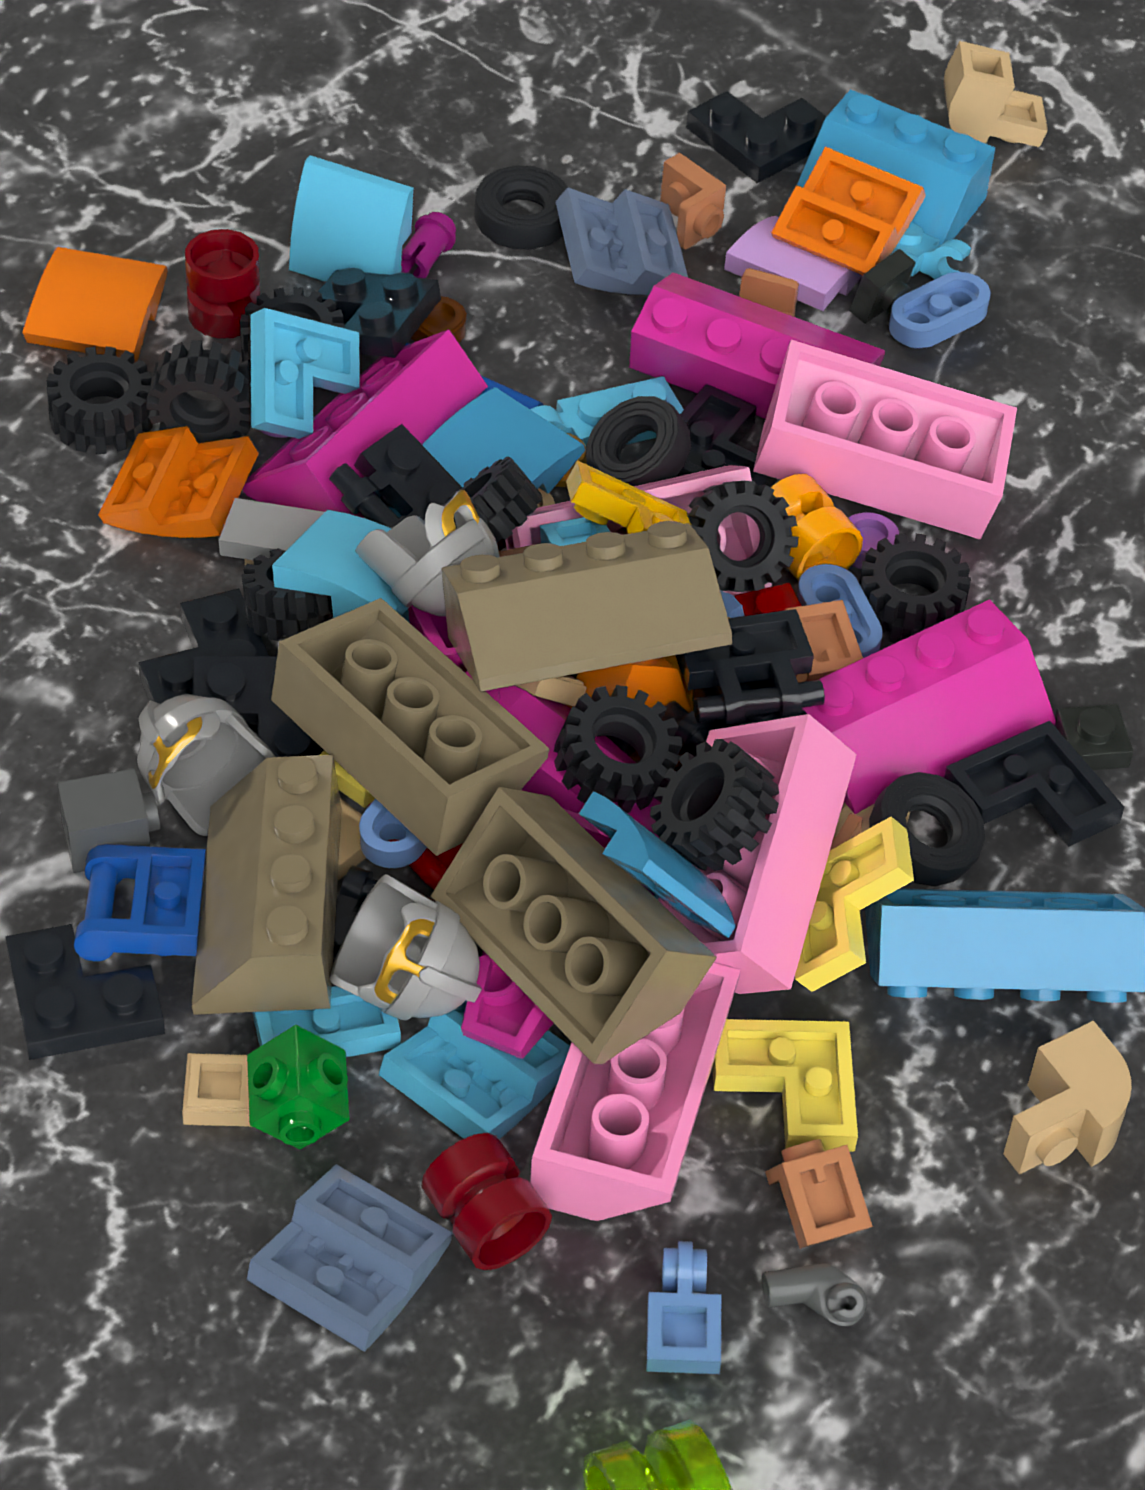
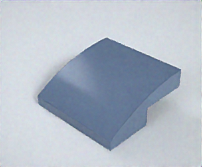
M568 187L556 200V207L575 284L607 292L649 295L654 285L673 272L688 278L669 204L624 189L613 203Z
M335 1164L296 1200L292 1221L250 1260L246 1280L365 1352L392 1323L423 1284L449 1246L453 1233Z

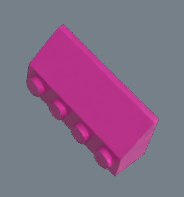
M673 272L653 286L631 331L629 368L655 378L664 376L668 383L695 393H699L706 384H709L757 406L756 416L766 419L791 340L877 366L881 365L885 350Z
M449 329L404 346L395 358L380 356L360 374L359 389L347 394L340 393L313 418V434L300 439L292 437L246 480L242 490L248 497L259 502L322 512L332 510L354 515L341 501L344 495L329 480L331 474L338 467L347 463L360 478H363L364 476L354 464L360 453L401 424L423 444L449 418L476 399L488 385ZM360 512L354 515L364 518V516Z
M990 599L818 679L822 682L824 688V705L802 708L857 754L844 798L845 804L854 814L875 804L881 792L900 776L922 772L939 775L944 778L946 766L1049 720L1054 726L1056 724V719L1029 640Z

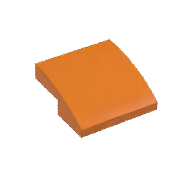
M825 146L804 187L796 185L771 235L776 239L863 276L890 256L912 222L926 194L922 186Z
M57 247L39 281L22 332L26 342L86 353L85 348L96 347V355L105 354L106 346L115 347L117 357H120L126 350L134 354V360L137 362L148 321H155L168 273L167 266Z
M188 426L139 433L98 516L104 524L142 534L178 538L220 536L235 498H239L259 453L249 436L198 443Z

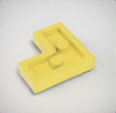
M893 817L883 820L829 852L795 973V980L811 992L866 963L860 910L914 881L907 829Z
M726 1019L712 1065L714 1091L782 1092L785 1149L821 1139L824 1151L847 1145L849 1152H855L858 1130L849 1022Z

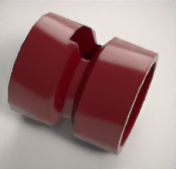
M213 229L200 233L190 240L185 249L188 320L194 329L206 336L218 339L241 336V314L245 315V307L249 302L257 305V296L260 295L259 248L252 238L242 232L230 229Z
M490 1133L474 1134L444 1150L430 1164L423 1175L421 1184L424 1193L439 1215L452 1222V1232L474 1266L482 1270L500 1268L526 1254L543 1238L552 1220L548 1207L527 1179L519 1177L520 1170L499 1138Z

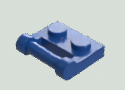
M109 844L98 845L92 848L87 854L85 863V876L90 882L85 918L77 926L74 948L76 953L85 960L94 962L109 958L113 952L156 954L159 956H196L206 849ZM123 878L135 879L130 919L112 918L116 885Z

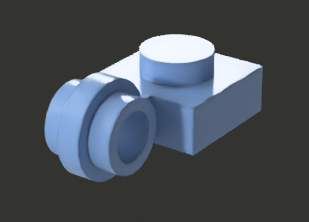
M678 1241L677 1248H663L662 1291L676 1293H648L646 1372L720 1374L721 1295L692 1294V1292L706 1293L707 1249H693L692 1241Z

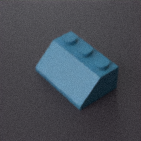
M850 89L825 118L797 185L802 188L804 187L825 146L924 188L926 197L914 216L912 223L920 226L923 229V233L940 239L938 245H941L945 241L952 240L957 236L986 199L995 147Z

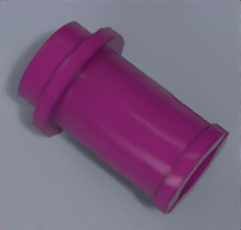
M430 212L428 215L419 217L415 223V234L402 251L401 273H409L416 263L418 267L413 275L416 278H426L429 270L441 253L451 250L456 242V226L447 215L441 212Z

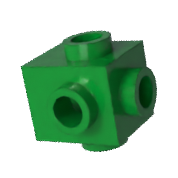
M295 1024L247 1055L250 1126L301 1150L350 1120L346 1050Z

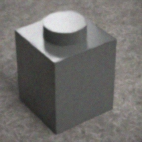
M135 768L57 782L61 823L73 873L85 870L88 852L98 845L150 847L149 832L160 830L155 797L152 792L141 793Z

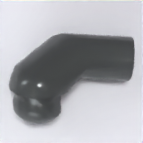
M819 1263L763 1272L761 1276L763 1297L768 1308L803 1303L829 1322L839 1326H849L856 1323L863 1317L867 1308V1298L864 1290L858 1283L831 1264Z

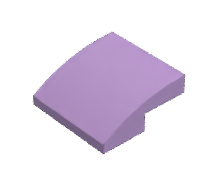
M777 216L768 217L755 224L726 252L724 270L742 277L745 269L751 268L795 280L799 284L797 300L821 311H824L837 293L847 296L862 277V275L772 237L771 232L779 219Z

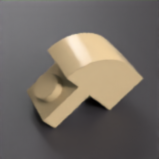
M959 41L944 75V89L951 129L955 132L969 135L973 139L985 144L989 137L993 136L1009 143L1019 142L1040 147L1048 132L1042 97L1013 90L1015 85L1009 52Z
M1093 1020L1038 1047L1028 1087L1040 1103L1014 1115L1004 1150V1156L1019 1175L1042 1163L1045 1166L1055 1165L1067 1158L1075 1148L1078 1149L1089 1165L1093 1167L1102 1161L1115 1145L1131 1095V1076L1120 1052Z

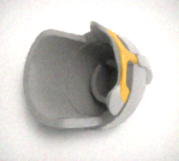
M465 490L457 491L445 506L430 503L425 514V521L414 515L403 519L388 532L376 529L369 532L355 549L358 556L392 588V593L407 608L413 605L421 611L436 616H446L442 567L459 565L462 560L474 555L500 557L498 546L491 530L483 519L479 518Z
M186 694L173 697L161 704L150 700L138 718L141 736L137 763L145 782L152 790L159 806L164 803L165 799L169 800L190 828L202 836H208L211 805L266 758L275 757L270 748L248 727L244 718L231 705L221 699Z
M386 874L378 880L360 907L341 944L329 978L337 987L361 997L364 1001L381 1008L382 1012L404 1021L411 1017L427 1018L442 1016L457 1009L466 1000L475 1003L482 990V987L477 984L480 967L477 947L466 927L460 922L459 914L439 901L434 902Z

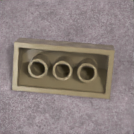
M663 521L651 525L648 531L625 535L614 532H602L589 536L586 542L564 546L550 543L535 544L527 547L523 553L498 558L492 555H474L465 558L459 565L441 568L448 638L480 692L732 644V631L709 548L689 523Z
M382 598L279 641L271 700L329 755H333L334 760L436 856L465 842L498 787L522 790L548 758L549 748L486 691L480 692L474 681Z
M333 755L266 758L211 805L192 997L194 1015L330 1009L332 982L329 978L333 967L342 811Z
M498 787L431 897L459 914L460 922L466 927L470 936L480 948L593 1064L602 1065L680 1014L717 957L640 882L602 853L605 848L551 796Z

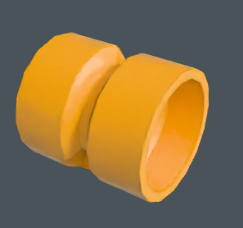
M794 474L770 487L775 490L773 492L774 496L783 497L790 505L785 508L787 514L795 515L798 526L791 527L792 537H799L798 547H791L789 556L794 557V560L787 569L798 582L801 575L807 569L820 564H833L848 570L861 552L862 535L842 510L834 506L832 499L816 480L807 474Z

